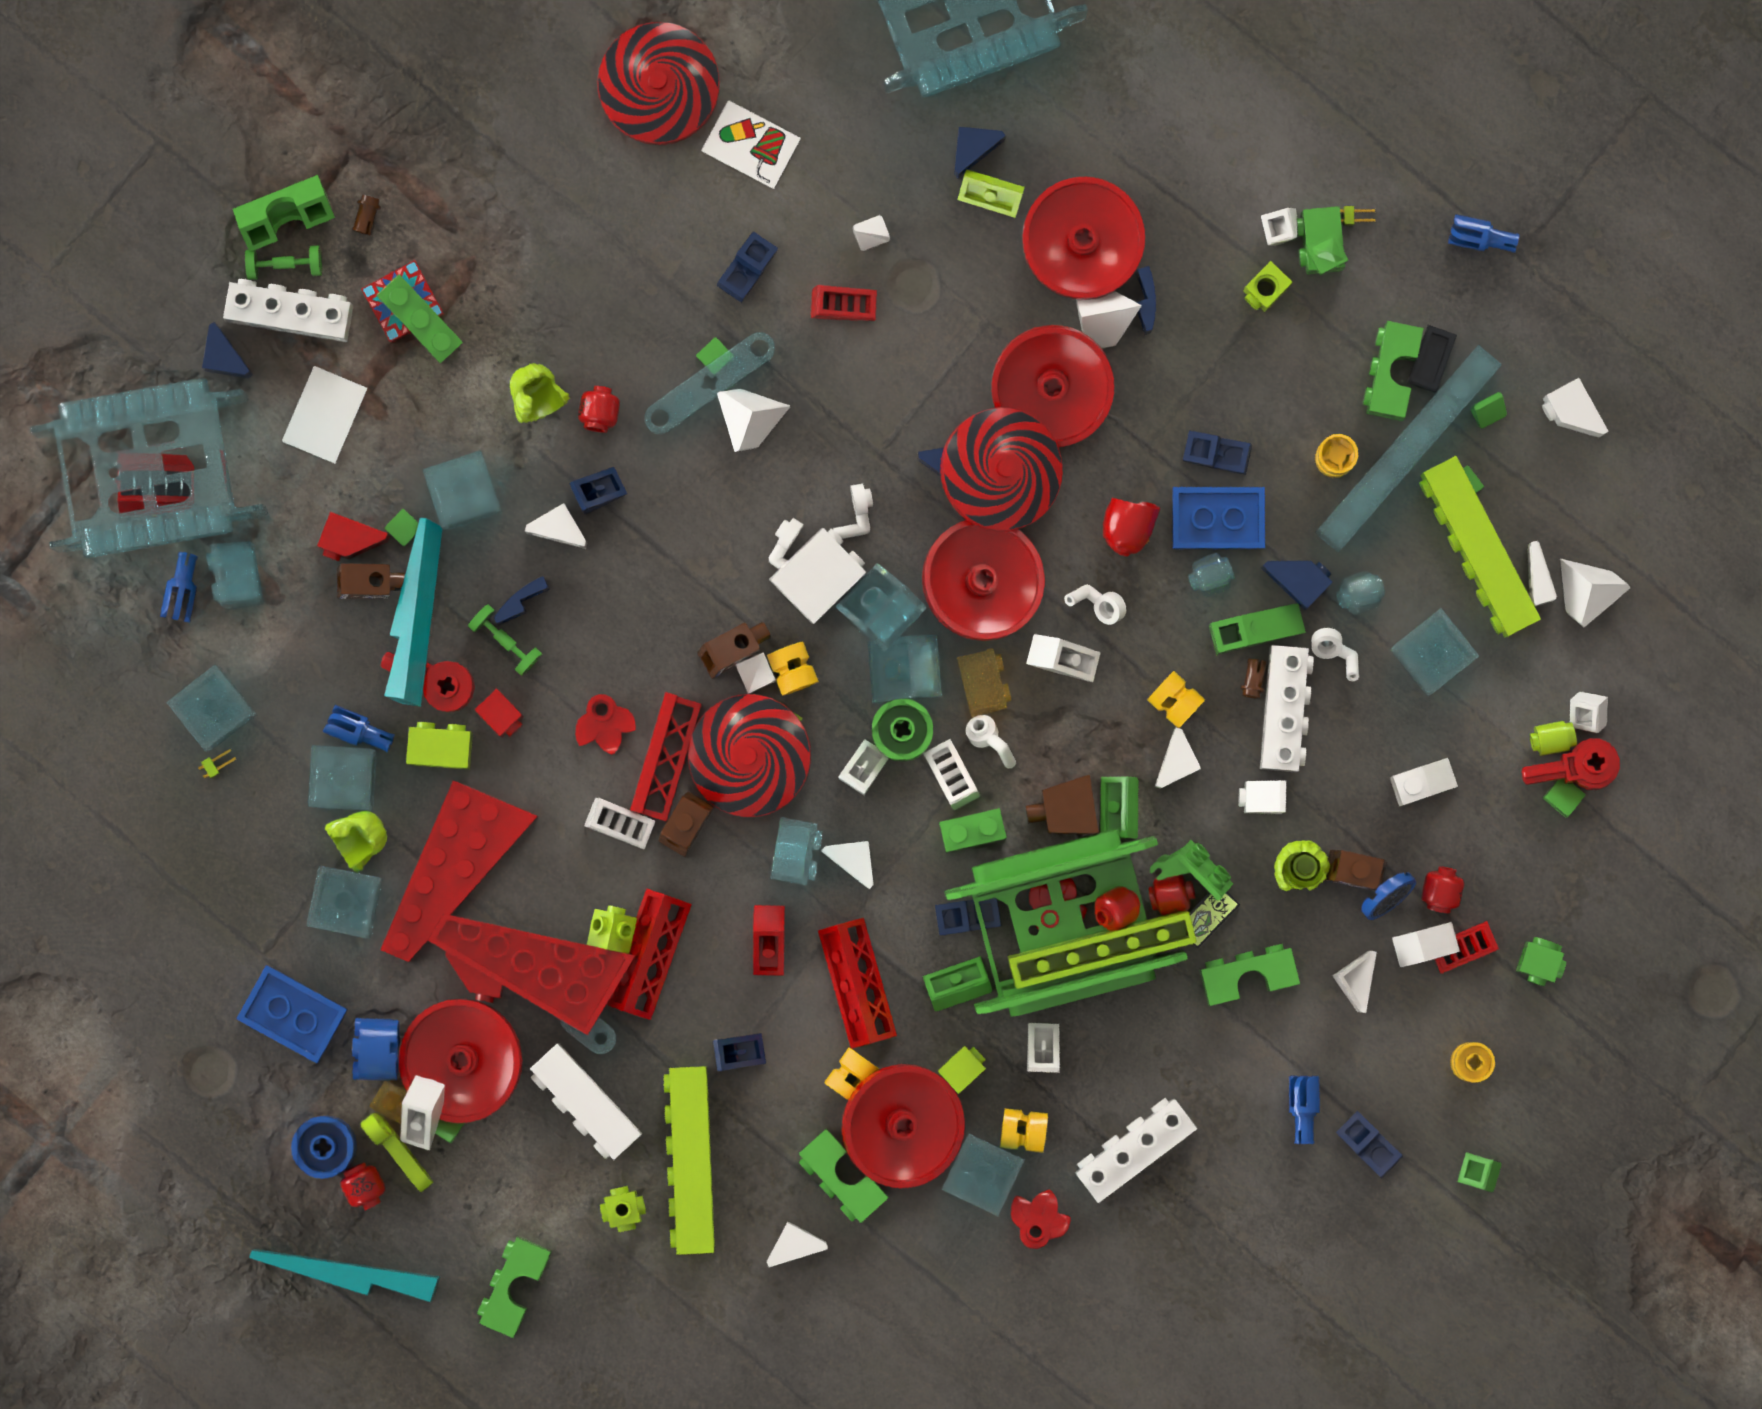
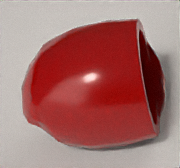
M1112 498L1106 509L1103 521V537L1106 543L1114 552L1121 556L1128 557L1130 554L1140 552L1149 542L1160 507L1149 502L1136 504Z

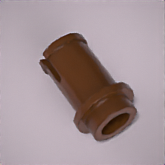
M362 195L361 200L357 201L360 205L354 226L352 227L353 231L371 236L377 209H381L379 199Z
M1248 659L1245 683L1240 688L1243 690L1242 696L1254 699L1261 698V693L1265 692L1262 686L1267 666L1266 661L1261 660L1258 662L1259 659Z

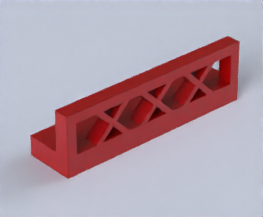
M665 692L630 808L631 811L667 822L687 756L690 738L702 706L701 703ZM677 703L694 708L690 721L681 726H678L673 717ZM672 720L676 728L668 732ZM688 726L686 736L684 737L681 729ZM678 732L684 743L680 751L670 756L664 746L665 740L668 736ZM663 750L667 758L659 762ZM679 756L677 766H675L672 759ZM669 761L675 773L672 780L661 785L655 775L657 767ZM655 780L658 787L651 791L653 781ZM671 785L667 796L663 788ZM658 791H661L666 800L663 813L645 809L648 797Z
M646 888L636 917L637 921L629 954L635 955L606 1005L651 1020L692 904ZM671 904L680 906L676 919L669 922L667 915ZM666 934L668 940L666 947L659 951L657 946L659 938ZM656 964V975L649 980L647 977L648 969L651 965ZM645 992L647 1001L643 1011L635 1009L638 997Z
M864 917L818 930L851 1049L896 1037L897 1033ZM856 927L859 938L857 945L851 941L848 928ZM859 958H862L866 963L867 970L865 974L859 970ZM868 987L874 991L875 1001L873 1004L867 999L866 991ZM876 1017L882 1020L885 1033L880 1035L877 1034L874 1024Z

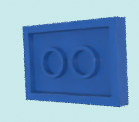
M1173 487L1172 549H1265V487Z
M266 965L236 1019L318 1064L348 1009Z

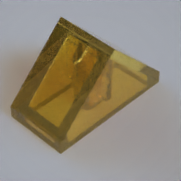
M385 1080L369 1107L401 1124L402 1102L407 1091L393 1081Z

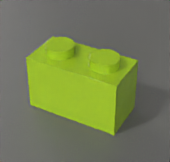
M417 722V727H409L406 764L470 770L473 733L466 731V725L448 724L447 730L435 729V723Z

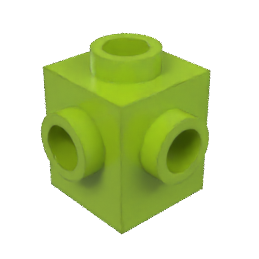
M608 905L607 911L594 909L587 945L629 954L637 918L626 916V909Z
M628 1186L610 1189L611 1195L604 1197L605 1203L600 1204L603 1223L609 1222L610 1228L617 1227L618 1232L636 1229L635 1223L641 1222V1215L646 1214L643 1196L637 1197L636 1190L629 1191ZM619 1204H625L628 1207L626 1215L621 1216L617 1213L616 1208Z

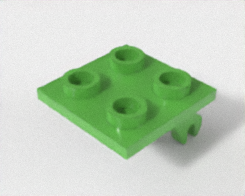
M1192 840L1171 855H1161L1150 867V873H1153L1157 868L1162 869V873L1156 878L1157 880L1191 872L1217 901L1233 885L1227 870L1221 865L1216 866L1208 858L1210 855L1205 847L1200 843L1195 844Z

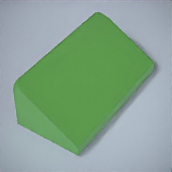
M1101 777L1100 833L1118 829L1120 839L1138 838L1137 777Z
M981 956L922 976L934 1011H940L992 992Z

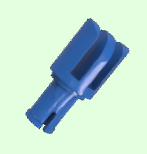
M1456 214L1448 243L1483 252L1488 247H1493L1515 253L1519 241V233L1515 234L1493 229V225L1489 221Z
M179 552L174 578H171L166 583L160 617L166 618L173 591L177 593L172 619L178 620L184 594H189L184 622L190 623L197 586L192 582L198 556L190 553L186 566L187 553Z
M338 705L334 706L333 714L329 716L328 724L323 729L325 734L355 746L364 742L387 753L389 752L395 734L371 726L368 717Z
M1289 1076V1113L1295 1116L1294 1144H1314V1116L1320 1113L1319 1076Z

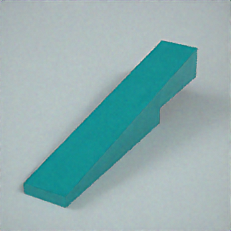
M420 518L390 631V636L399 641L384 695L398 703L421 707L443 529L442 526L427 518Z
M259 1249L252 1250L249 1257L365 1295L371 1293L374 1284L431 1302L434 1299L440 1280L439 1276Z

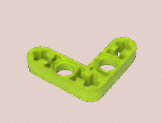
M379 1112L371 1114L360 1123L366 1134L376 1145L382 1144L420 1192H423L433 1184L429 1174L405 1143L400 1141L398 1134Z

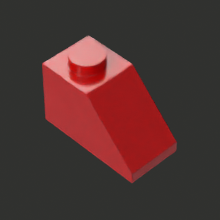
M330 512L317 546L324 550L323 556L339 562L341 557L351 559L387 543L390 535Z
M754 905L753 975L784 976L785 906Z
M446 952V958L467 990L471 993H476L475 1000L493 1003L494 997L502 998L504 990L502 984Z

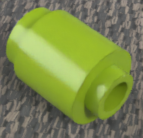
M1558 721L1534 726V733H1530V743L1533 752L1538 751L1540 756L1570 751V747L1577 746L1573 723Z

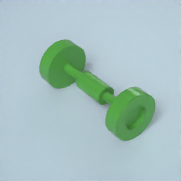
M320 245L310 246L309 258L295 259L294 256L272 257V260L258 261L256 250L251 252L249 250L245 251V267L248 280H258V267L273 266V269L295 268V265L310 264L312 276H322Z
M487 604L470 621L468 627L475 633L485 625L494 634L493 638L508 652L512 650L522 660L515 668V671L523 676L540 659L542 653L537 648H534L525 655L516 647V641L504 630H498L488 621L495 610Z

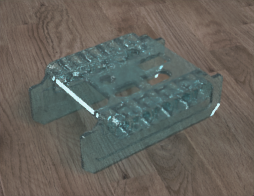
M878 0L904 70L884 80L885 91L890 93L901 88L917 85L921 96L928 97L1052 51L1061 46L1057 32L1085 20L1088 12L1086 4L1073 6L1055 13L1051 1L1045 0L1049 14L1034 19L1020 12L1016 0H943L950 20L912 34L904 12L936 0ZM999 10H1008L1012 13L1014 23L1010 28L984 37L978 18ZM966 23L973 42L949 51H944L938 47L936 39L941 32Z
M195 379L62 403L58 405L60 419L29 427L30 433L36 438L56 437L73 536L49 542L50 549L56 552L83 549L84 558L98 557L233 532V522L268 515V509L263 504L246 507L234 506L218 408L249 401L248 394L243 389L209 392L207 379ZM173 421L178 424L180 434L176 440L147 446L144 425ZM131 428L133 449L105 453L99 448L98 440L103 433ZM76 437L90 445L100 507L93 517L81 521H75L61 442V440ZM203 445L207 468L165 475L162 452ZM111 468L119 470V475L116 478L109 476ZM174 482H184L189 486L190 496L186 501L157 507L154 486ZM135 489L142 490L145 509L126 513H114L110 510L108 504L113 494Z

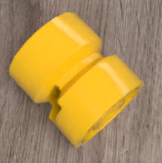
M1333 434L1327 437L1317 448L1315 463L1319 471L1325 476L1331 478L1342 477L1356 464L1358 448L1349 436Z
M804 642L792 644L767 655L772 671L779 674L776 681L782 696L800 691L819 682L813 666L807 665L809 655ZM793 662L796 668L789 671L788 664Z
M1173 671L1147 701L1158 711L1165 710L1167 712L1166 718L1177 728H1180L1205 699L1193 688H1185L1186 681Z
M1478 1042L1463 1043L1457 1046L1452 1053L1450 1059L1451 1069L1461 1080L1472 1083L1482 1082L1493 1073L1495 1057L1492 1051L1484 1044Z
M848 1048L839 1060L841 1067L833 1069L824 1083L849 1100L856 1087L865 1078L880 1069L851 1048ZM849 1072L857 1077V1080L852 1085L845 1080Z
M1005 1108L1000 1148L1017 1150L1020 1146H1024L1026 1151L1043 1153L1048 1113L1031 1111L1028 1115H1024L1022 1110ZM1017 1126H1026L1025 1135L1017 1133Z

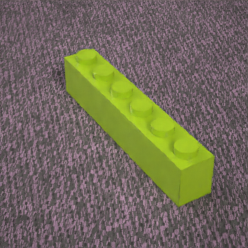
M1457 456L1423 472L1420 475L1422 481L1419 482L1420 487L1426 498L1432 497L1437 507L1433 509L1434 514L1441 526L1446 524L1451 534L1447 536L1448 541L1455 553L1460 551L1465 561L1461 564L1469 580L1474 578L1479 588L1476 590V595L1483 607H1489L1493 615L1490 618V622L1496 633H1502L1504 638L1541 620Z
M1186 910L1129 924L1120 930H1106L1007 957L1015 987L1019 989L1197 943L1190 913Z
M707 1066L669 1068V1074H664V1093H670L671 1105H665L666 1124H671L672 1136H666L667 1155H673V1167H668L667 1173L668 1186H674V1198H669V1216L675 1217L676 1229H670L671 1248H677V1255L714 1253Z

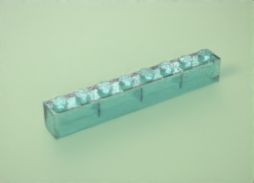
M1478 345L1315 533L1334 550L1339 552L1502 364Z

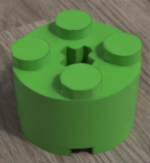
M892 700L884 704L874 716L872 722L874 744L880 753L891 760L898 762L914 760L928 749L932 741V719L925 707L914 700ZM905 722L908 724V731L911 734L909 736L903 735L899 738L896 736L897 730L894 726L896 724L902 726Z

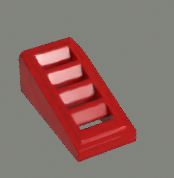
M817 285L812 289L811 318L875 321L877 290ZM824 295H828L827 309H823ZM836 296H840V311L835 310ZM848 296H853L852 312L848 311ZM860 297H865V313H860Z
M1484 921L1455 934L1463 958L1458 959L1457 954L1453 953L1449 955L1452 960L1449 964L1446 963L1444 956L1436 958L1434 961L1440 974L1499 950L1488 922ZM1478 931L1481 932L1487 946L1484 949L1481 948L1475 933ZM1466 936H1469L1475 950L1472 954L1469 953L1463 939Z

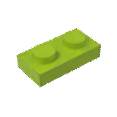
M966 169L957 200L1016 218L1025 187Z

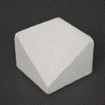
M1285 208L1261 215L1268 245L1276 246L1297 238V213L1295 208Z
M880 215L853 226V232L862 251L890 241L888 230Z
M764 652L736 664L748 694L776 682Z
M1578 692L1571 698L1570 722L1573 723L1574 728L1599 733L1607 725L1608 697Z

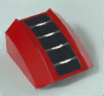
M119 454L117 463V502L120 516L164 517L188 515L195 503L194 465L187 455Z

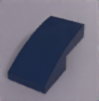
M753 231L737 252L733 262L719 279L717 287L742 303L774 257L778 248Z
M1149 266L1138 269L1136 273L1145 300L1137 302L1142 305L1137 314L1145 335L1152 332L1156 312L1155 286Z
M1189 430L1183 461L1246 475L1252 444Z
M542 576L532 581L509 598L495 615L496 623L501 625L526 614L522 602L550 590L545 578Z
M991 898L980 901L979 905L985 928L1002 926L998 899ZM973 900L935 905L940 936L981 930Z
M1358 1111L1336 1132L1381 1179L1403 1158V1155Z

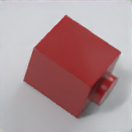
M497 688L474 709L500 737L506 734L511 737L523 725L520 720L524 716Z

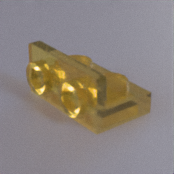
M990 648L986 651L957 657L971 718L1006 710V702L1012 700L1008 683H1001L999 672L1004 671L1001 654H995L994 649Z

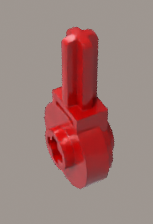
M385 653L381 660L382 669L391 671L394 653ZM452 661L439 662L435 665L426 662L423 694L427 702L435 709L448 713L460 711L466 707L473 698L475 690L474 679L469 670L461 664ZM445 682L455 686L453 692L443 688Z
M1589 738L1580 742L1571 753L1562 754L1560 761L1526 766L1522 768L1521 773L1522 780L1526 785L1565 779V784L1575 782L1578 786L1587 790H1599L1607 787L1617 777L1620 770V758L1616 749L1609 742L1599 738ZM1592 757L1595 762H1600L1601 764L1596 770L1594 766H1588L1587 764Z

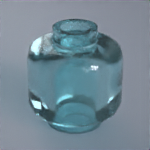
M1212 553L1194 560L1191 564L1192 573L1187 575L1192 590L1194 592L1199 590L1207 598L1230 589L1231 580L1235 579L1228 558L1226 556L1221 557L1218 553Z
M1360 571L1341 580L1340 590L1337 591V600L1340 606L1347 608L1350 613L1354 615L1361 614L1379 607L1385 595L1384 586L1378 575H1373L1369 571Z

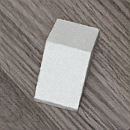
M564 503L526 525L525 532L527 534L584 549L587 547V541Z
M1175 728L1155 784L1156 788L1161 789L1201 769L1182 729Z
M865 739L838 778L862 795H865L889 758L885 757L875 745Z
M868 841L830 845L822 849V853L869 890L874 884Z
M1452 922L1392 938L1400 967L1460 952Z
M1028 1024L1027 1071L1059 1072V1024Z
M787 1222L767 1260L768 1267L827 1250V1242Z

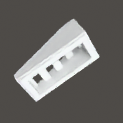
M1537 541L1531 542L1527 548L1529 597L1536 607L1554 601L1557 595L1540 543Z
M951 739L923 753L953 810L980 797ZM951 752L952 757L936 765L934 760ZM955 763L958 766L944 775L940 773V771ZM963 775V779L947 786L946 782ZM966 786H969V789L953 797V793L957 792L958 790Z
M595 798L584 826L638 848L645 849L655 820L601 798ZM606 808L608 810L602 825L597 824L602 809ZM616 812L619 813V816L612 830L609 829V826ZM626 817H629L631 821L624 835L620 832ZM638 821L642 822L643 825L637 839L632 838Z

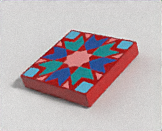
M415 260L361 289L390 343L411 333L376 296L398 274L402 276L439 317L445 315Z

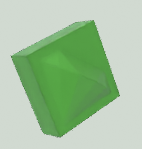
M1335 233L1306 248L1320 276L1349 261Z

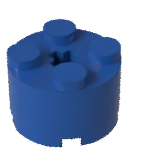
M355 1018V1036H359V1038H353L352 1057L358 1060V1062H353V1080H397L399 1068L398 1048L400 1046L399 1020Z
M319 1116L307 1120L298 1128L292 1139L291 1152L294 1161L303 1172L314 1178H330L343 1173L353 1163L357 1152V1140L350 1125L342 1119L334 1116ZM323 1138L326 1139L327 1144L332 1146L331 1150L326 1152V1156L323 1155L322 1150L317 1149V1144L322 1143Z

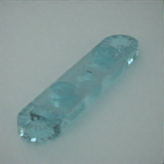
M763 332L751 334L664 395L646 410L644 420L647 428L655 434L669 432L718 397L717 393L727 391L771 360L775 353L773 339ZM754 341H766L769 346L768 352L763 356L754 355L751 351V345ZM707 375L710 378L716 377L718 379L715 382L716 389L713 391L710 388L705 390L702 388V385L705 383L703 378ZM657 410L667 412L669 416L668 423L661 427L655 426L651 422L652 414Z

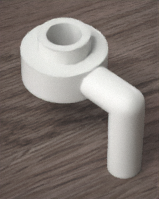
M863 483L850 486L857 524L833 528L842 539L866 535L870 532L868 507L873 506L870 488L864 489Z
M795 518L790 523L786 520L783 521L775 534L779 537V540L769 556L770 564L780 569L788 561L783 556L798 536L804 524Z
M1084 585L1065 596V603L1068 606H1073L1085 598L1089 599L1094 603L1096 616L1104 624H1114L1123 619L1126 614V604L1122 597L1115 592H1107L1102 595L1092 586Z
M1333 628L1317 630L1311 638L1313 653L1323 659H1331L1336 656L1345 659L1347 679L1349 681L1358 680L1357 652L1342 644V636L1337 630Z
M979 715L968 722L966 735L972 745L979 748L991 746L998 752L1006 768H1013L1016 765V760L1009 746L998 737V728L991 717Z

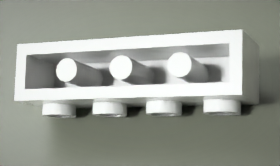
M238 279V284L229 282L223 319L228 323L336 341H348L353 305L351 302H346L347 297L329 294L328 298L316 297L317 292L306 289H299L298 293L286 292L287 287L276 284H268V288L256 287L257 282L246 279Z
M1272 645L1269 649L1260 761L1261 770L1298 772L1299 766H1305L1306 748L1301 747L1302 735L1307 736L1309 718L1303 717L1304 705H1309L1311 698V687L1306 686L1307 674H1312L1313 656H1308L1309 648Z
M557 1043L530 1068L534 1073L531 1079L542 1091L548 1088L555 1097L552 1099V1102L561 1112L565 1113L568 1110L576 1118L573 1125L584 1136L589 1133L597 1141L593 1146L605 1159L611 1156L615 1160L642 1135L640 1130L560 1043Z
M1166 1098L1162 1099L1151 1108L1154 1112L1145 1120L1141 1116L1126 1127L1129 1131L1120 1139L1117 1135L1113 1136L1101 1145L1104 1149L1103 1152L1096 1157L1091 1153L1077 1163L1080 1169L1075 1173L1097 1203H1100L1197 1130L1175 1099L1169 1102Z

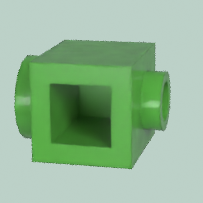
M1534 937L1532 942H1525L1516 971L1529 975L1527 981L1545 987L1546 982L1555 983L1556 977L1562 978L1566 967V961L1562 960L1564 953L1561 952L1562 946Z

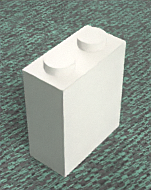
M821 528L769 579L812 624L866 573L862 568L865 562L853 550L848 554L840 546L844 541L833 529L827 532L824 528Z

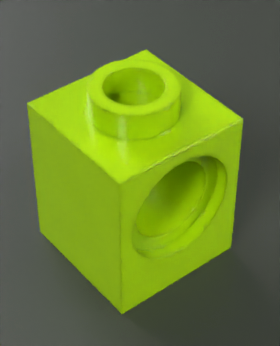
M1270 261L1245 286L1243 292L1246 296L1244 299L1255 310L1261 308L1266 312L1293 282ZM1263 281L1271 283L1274 293L1270 296L1261 295L1257 288L1258 284Z
M964 1046L938 1072L959 1094L986 1069L982 1065L986 1059L974 1046L970 1050Z

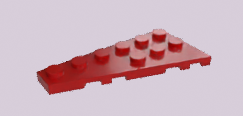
M453 780L380 950L410 962L428 942V938L442 915H452L456 908L469 896L539 816Z
M448 914L442 915L428 938V941L587 1036L635 955Z

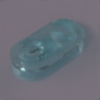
M599 1017L588 1036L561 1020L562 1027L566 1032L596 1054L608 1053L616 1044L617 1036L614 1029ZM600 1032L607 1036V1041L603 1045L598 1044L595 1039L596 1035Z

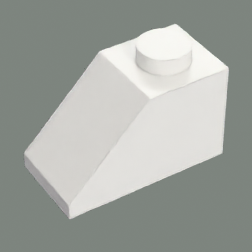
M1579 378L1543 398L1545 404L1542 405V408L1550 421L1555 420L1558 426L1598 438L1608 432Z
M1034 634L1026 664L1046 671L1093 682L1100 652L1059 638Z
M1448 758L1390 777L1399 807L1458 787Z
M1286 781L1245 782L1244 788H1239V807H1244V813L1282 814L1286 812Z
M415 1076L402 1102L401 1142L430 1150L444 1105L445 1084L438 1083L433 1079Z

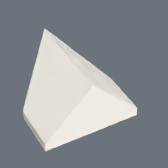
M1116 291L1096 299H1076L1082 332L1092 338L1102 349L1117 345L1142 306Z
M743 389L717 393L735 452L759 447L791 407L790 405Z
M1560 559L1565 610L1569 616L1583 627L1587 626L1630 589V586L1612 571Z
M1375 951L1365 952L1332 975L1357 1012L1366 1013L1377 953Z

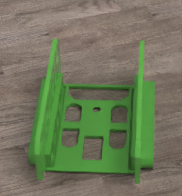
M1118 829L1105 831L974 866L972 871L975 882L944 891L947 900L972 895L998 993L996 998L974 1004L976 1013L983 1014L1008 1008L1010 1017L1024 1015L1156 979L1154 969L1188 959L1183 949L1159 955L1155 953L1017 989L1013 978L999 982L979 905L980 901L997 898L1007 904L1020 953L1095 934L1108 929L1102 925L1085 929L1079 906L1095 902L1098 896L1117 886H1123L1132 890L1140 900V914L1133 923L1145 921L1147 918L1130 853L1158 845L1157 839L1151 836L1121 843ZM1082 874L1091 875L1095 879L1096 887L1091 894L1064 901L1059 883L1060 880ZM1047 884L1052 901L1051 905L1029 911H1023L1017 907L1015 898L1020 891ZM1046 910H1054L1059 915V922L1053 928H1046L1041 923V915ZM1047 913L1044 916L1046 924L1052 925L1055 923L1056 916L1053 913ZM1031 925L1038 926L1039 932L1037 935L1029 933L1028 929Z

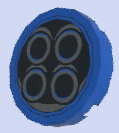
M1409 872L1405 874L1399 873L1391 877L1375 891L1377 895L1373 900L1369 897L1364 901L1361 908L1362 913L1368 920H1374L1385 915L1412 892L1416 886V880Z

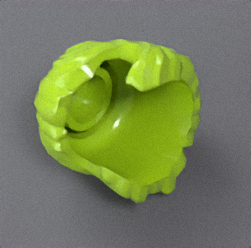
M532 363L519 368L510 379V392L514 402L516 418L520 423H529L543 419L547 415L560 410L570 399L569 393L563 391L555 384L553 373L541 364Z
M369 811L353 813L348 817L334 820L325 826L327 834L348 863L349 868L356 873L363 870L371 857L384 848L387 841V831L378 816Z
M1312 841L1288 843L1276 857L1274 864L1276 881L1279 888L1284 891L1291 889L1301 890L1304 888L1311 891L1314 888H1318L1319 884L1327 879L1330 870L1328 856L1322 851L1320 846Z

